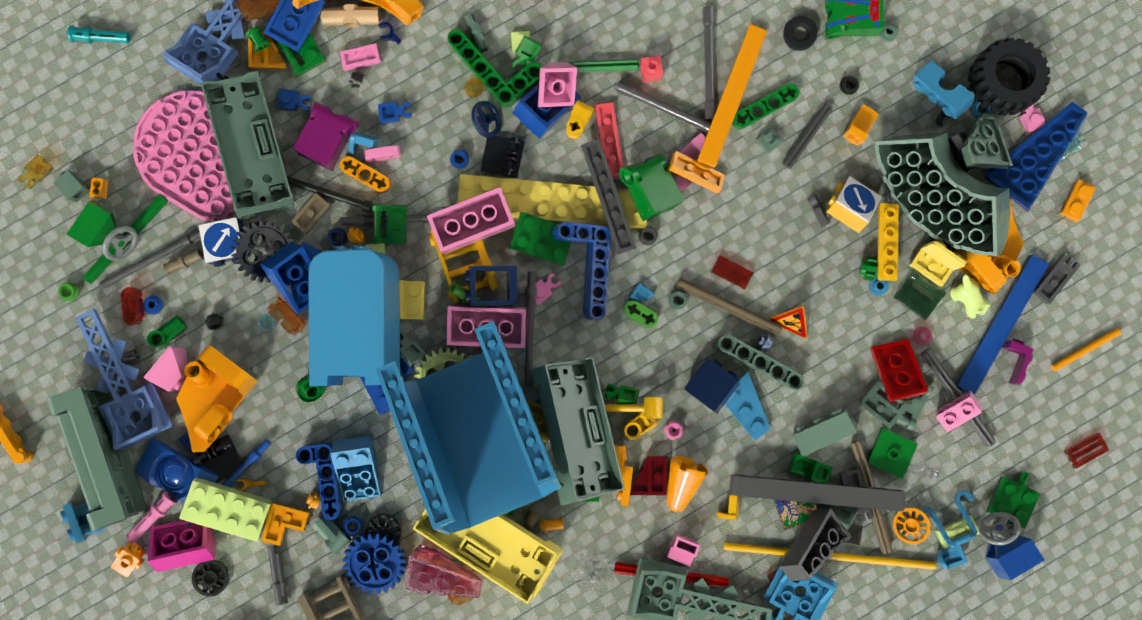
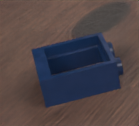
M469 266L468 271H465V282H468V290H465V301L469 302V306L518 305L517 266ZM506 271L507 300L476 301L475 272Z

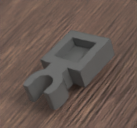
M816 194L808 197L807 200L813 208V212L821 227L831 223L830 218L832 217L827 213L828 209H824L821 206Z

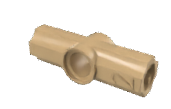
M345 4L342 7L323 8L321 20L323 26L342 25L347 28H357L359 25H379L381 14L380 8L376 6L359 7L355 4Z

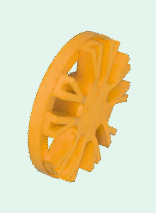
M908 507L895 515L893 529L897 537L903 542L919 544L929 536L931 523L929 517L922 510ZM908 511L910 517H909V518L905 517V515L903 514V512ZM913 511L916 512L915 518L912 517ZM921 514L924 520H918V515ZM900 516L901 518H903L905 522L898 519V517ZM897 523L903 524L904 528L897 529ZM920 523H927V526H921ZM920 529L927 530L926 534H922ZM905 530L907 533L902 536L901 533ZM915 533H918L921 538L920 540H918ZM908 534L913 535V541L907 539Z

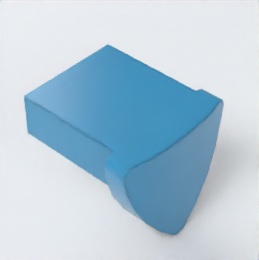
M353 132L351 133L348 151L351 154H355L358 144L373 148L378 145L379 138Z

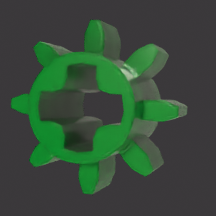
M868 256L867 261H861L859 274L863 275L864 280L873 281L874 277L878 276L877 258Z

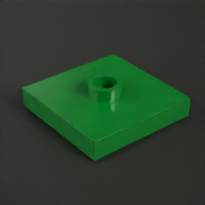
M881 428L867 458V463L903 479L918 444Z

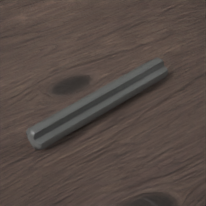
M824 104L783 161V165L786 168L791 169L831 113V106Z

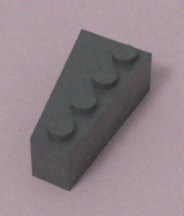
M831 508L813 510L779 567L790 581L809 580L823 566L822 563L829 560L833 556L832 553L839 550L843 543L852 536Z

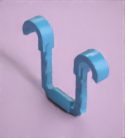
M960 491L955 497V504L972 532L954 538V541L950 540L933 509L929 507L920 509L931 516L948 546H959L972 540L977 535V530L960 501L962 496L966 497L968 501L974 500L973 495L968 491ZM921 514L918 515V520L920 521L924 520Z

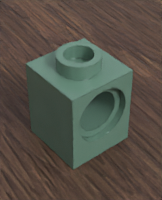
M69 170L60 173L57 177L58 179L53 182L68 200L76 203L90 192V188L78 174Z

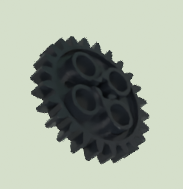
M258 220L257 226L254 222H250V229L247 226H243L244 233L237 232L240 238L233 239L237 246L231 247V249L236 250V253L232 254L231 257H237L238 260L233 264L241 265L238 271L245 270L244 277L251 275V281H255L258 277L259 283H262L265 278V281L269 283L271 281L260 264L272 255H263L262 251L248 247V244L258 249L265 248L266 252L275 254L278 252L273 249L275 241L280 244V249H282L294 240L287 239L290 233H282L284 227L282 226L277 229L276 222L270 226L269 220H266L264 225L261 220ZM256 234L262 237L260 244L255 242L254 237ZM250 251L255 255L253 262H250L247 258Z

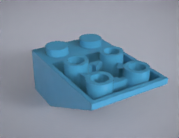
M372 435L333 441L330 454L343 502L381 496L376 451Z

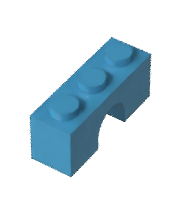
M931 60L915 74L913 85L918 92H923L931 103L937 104L947 116H951L956 120L972 106L975 95L961 84L953 90L941 88L940 84L944 81L946 72Z

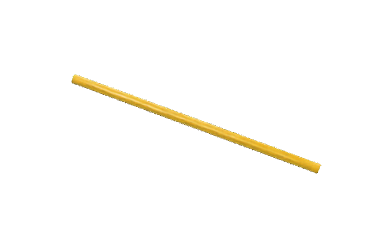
M728 542L723 544V550L783 556L790 549ZM836 552L832 553L833 556L829 559L924 569H936L937 566L934 561Z

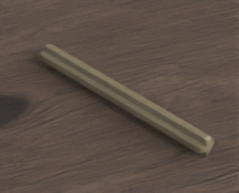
M680 278L676 285L677 289L776 336L782 331V325L683 278Z
M859 440L853 441L850 445L856 466L860 469L864 486L874 487L862 442ZM871 509L873 514L872 522L880 550L883 554L892 552V546L882 511L880 509Z

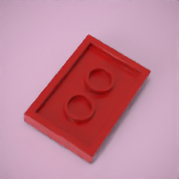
M909 338L871 347L870 351L889 402L928 393L927 385Z

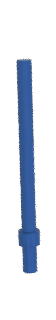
M265 439L257 449H253L248 454V458L222 485L230 487L254 462H257L262 457V454L271 445V442Z

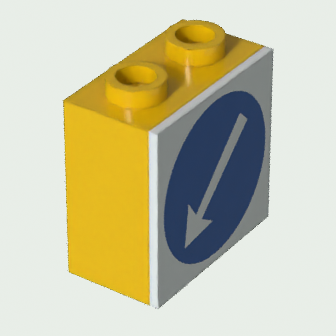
M849 176L844 183L840 182L835 188L836 194H833L828 201L830 206L827 213L859 233L870 222L882 196Z

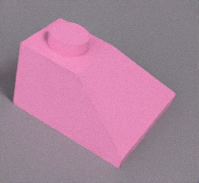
M568 62L549 63L540 68L538 107L574 106L577 67Z
M168 347L144 378L168 392L179 391L187 377L184 372L187 365L186 349L183 347Z

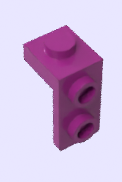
M1013 338L1010 341H1005L1002 348L1019 355L1009 383L1020 385L1026 378L1025 371L1032 362L1034 349L1025 346L1023 341Z

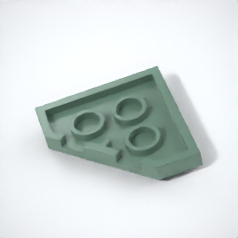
M986 113L979 115L961 148L966 166L1010 168L1013 164L997 115Z

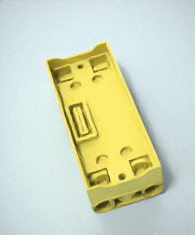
M425 508L423 514L413 527V530L526 604L538 595L564 550L550 540H542L505 515H500L469 529L446 535L432 528Z

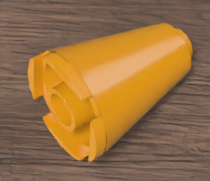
M684 456L672 457L670 461L666 504L674 512L685 510L709 471L702 463H699L698 466L693 463V459Z

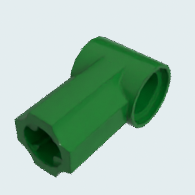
M176 315L157 330L151 331L147 336V342L154 348H166L173 339L187 330L188 327ZM158 335H161L162 341L157 345L155 339Z

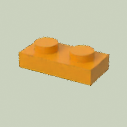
M1080 179L1076 180L1059 214L1075 222L1080 221L1096 187Z

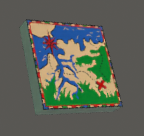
M772 499L784 530L806 523L811 512L818 510L816 503Z

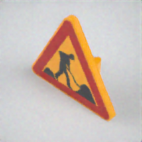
M798 306L769 318V320L782 325V328L802 338H807L808 336L804 306Z

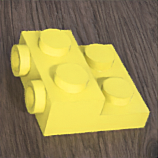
M399 280L400 319L424 320L425 281Z

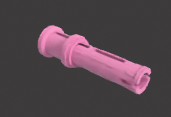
M164 491L162 497L151 505L150 511L127 533L126 538L130 542L136 543L157 519L164 517L167 514L166 511L172 505L178 503V500L169 492Z

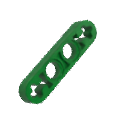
M788 84L736 112L732 125L736 129H744L787 106L798 98L799 88L794 84ZM788 90L794 91L792 97L789 95L782 99V96L785 95L788 92ZM770 98H776L779 105L777 107L770 106ZM760 107L762 115L755 116L752 113V108ZM747 114L749 115V117L744 120L743 125H742L741 122H740V123H737V122H736L737 119H738V116H739L740 118H743V117H745Z

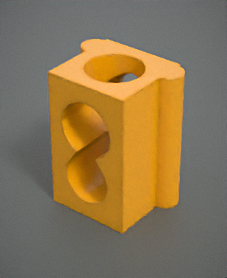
M92 178L89 196L91 198L107 199L109 180Z

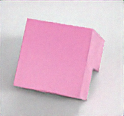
M675 533L666 556L690 566L693 557L697 556L700 545L697 541Z

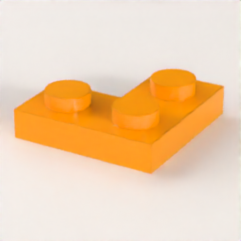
M272 502L261 541L280 546L282 545L286 527L304 532L310 512Z

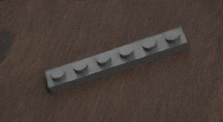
M600 139L582 144L581 148L617 254L636 249Z

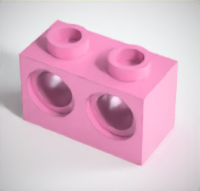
M970 390L937 409L936 418L944 429L949 432L981 414L982 405Z

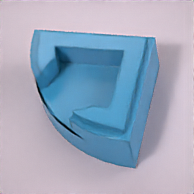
M639 282L628 299L643 302L650 299L655 293Z

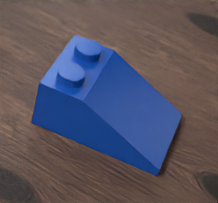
M538 84L518 102L512 113L540 139L573 106L538 107ZM576 91L574 105L577 100L581 99V96Z
M290 242L260 265L269 280L295 313L299 315L309 307V266L311 261L303 246Z

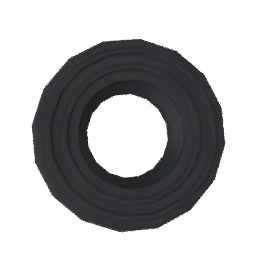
M797 16L787 22L783 30V38L789 48L803 51L815 43L818 29L812 19L806 16ZM796 27L806 29L807 37L804 40H798L794 37L793 31Z

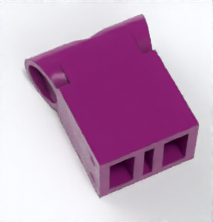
M315 101L311 110V118L308 119L293 150L299 156L333 172L348 142V138L351 137V133L357 130L359 122L346 115L334 114L331 108Z

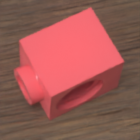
M660 56L641 58L640 70L643 83L662 80L663 70Z

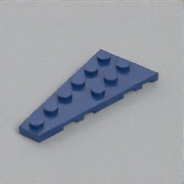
M1071 102L1009 154L1013 166L1008 169L992 168L985 173V178L995 187L1009 188L1010 199L1029 212L1085 121L1088 112L1074 102Z

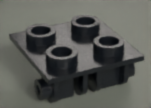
M495 136L487 138L480 171L518 178L525 141H521L517 137Z
M229 434L215 440L205 452H194L195 457H193L195 464L199 463L220 475L217 482L229 477L243 463Z

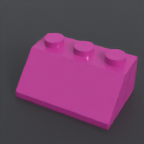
M185 520L150 527L147 562L156 572L215 560V539L212 528Z

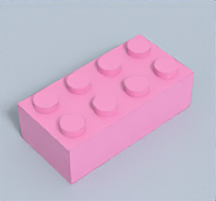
M501 187L427 215L442 254H447L516 227Z
M450 304L447 312V345L481 346L474 329L494 321L506 348H525L527 307Z

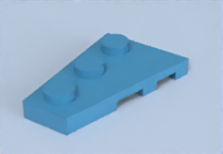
M746 372L738 379L741 385L726 403V407L756 441L770 429L749 372Z

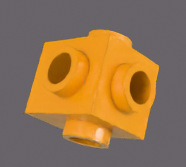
M129 541L125 547L121 545L114 554L117 558L111 565V568L128 577L134 568L138 570L145 561L142 557L146 551L140 545Z

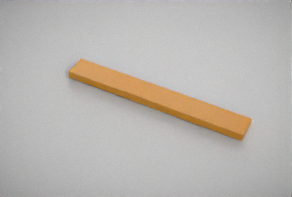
M752 24L749 25L698 156V162L713 168L716 167L767 30Z

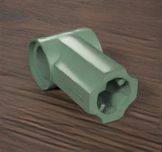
M323 515L312 525L325 539L327 547L335 554L351 541V537L344 533L343 528H339L333 520H328Z

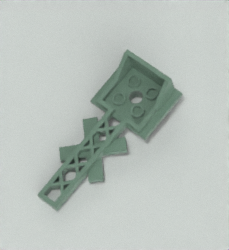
M639 557L626 613L628 616L646 620H677L679 609L688 610L685 614L689 620H700L707 615L713 616L714 620H756L753 615L759 611L766 612L764 620H770L771 607L734 599L739 594L732 584L715 595L711 592L703 577L692 583L696 590L684 588L688 568ZM656 586L661 587L662 593L654 595L652 589ZM682 594H688L691 600L681 603ZM702 599L703 602L698 605L696 602ZM727 604L729 608L723 611L721 606ZM745 607L748 613L743 616H737L735 610Z

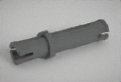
M269 546L267 549L273 581L271 588H274L275 605L279 606L283 605V603H288L286 593L287 581L284 579L280 546Z

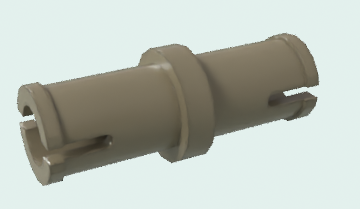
M199 248L185 255L180 254L176 259L164 263L163 269L166 274L170 275L175 271L187 269L189 265L203 260L204 255Z

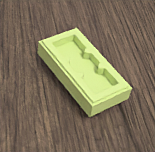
M969 515L971 521L973 522L977 530V535L980 534L977 525L973 519V516ZM964 518L943 526L951 541H954V538L972 532ZM936 529L935 532L942 548L950 547L946 545L941 533Z

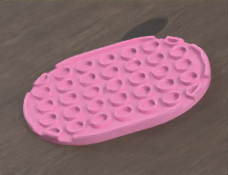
M182 90L157 100L142 115L133 138L134 161L142 179L155 192L200 219L216 222L235 217L238 218L234 210L203 91Z

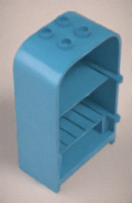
M335 246L334 250L323 251L314 256L309 266V386L343 385V377H365V385H381L375 370L376 368L396 361L400 370L398 264L388 254L373 251L372 248L352 246V249L344 246Z

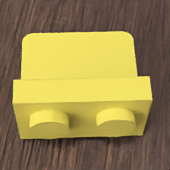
M932 241L920 247L909 266L941 287L952 271L964 267L966 261L963 260L960 254L948 250L944 243Z

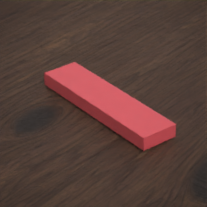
M614 103L595 104L599 139L612 178H620L619 170L623 168Z

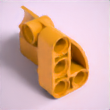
M1011 199L1009 231L1005 247L1000 255H980L956 248L951 251L960 254L963 260L966 261V265L959 269L992 294L998 292L1007 281V277H1016L1021 269L1017 258L1024 242L1015 223Z
M210 344L199 355L197 361L189 362L186 365L184 372L187 377L176 398L187 427L192 452H205L232 420L234 410L258 383L256 379ZM199 369V373L194 376L195 372Z

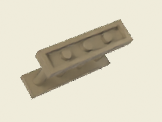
M344 573L336 578L338 583L316 595L310 594L307 591L297 598L307 620H327L349 608L355 617L353 620H366L352 592V583H349L350 579L345 577ZM342 590L347 601L323 613L319 612L316 606L317 602Z

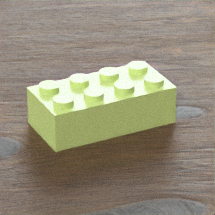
M196 477L191 484L179 519L257 542L272 500Z

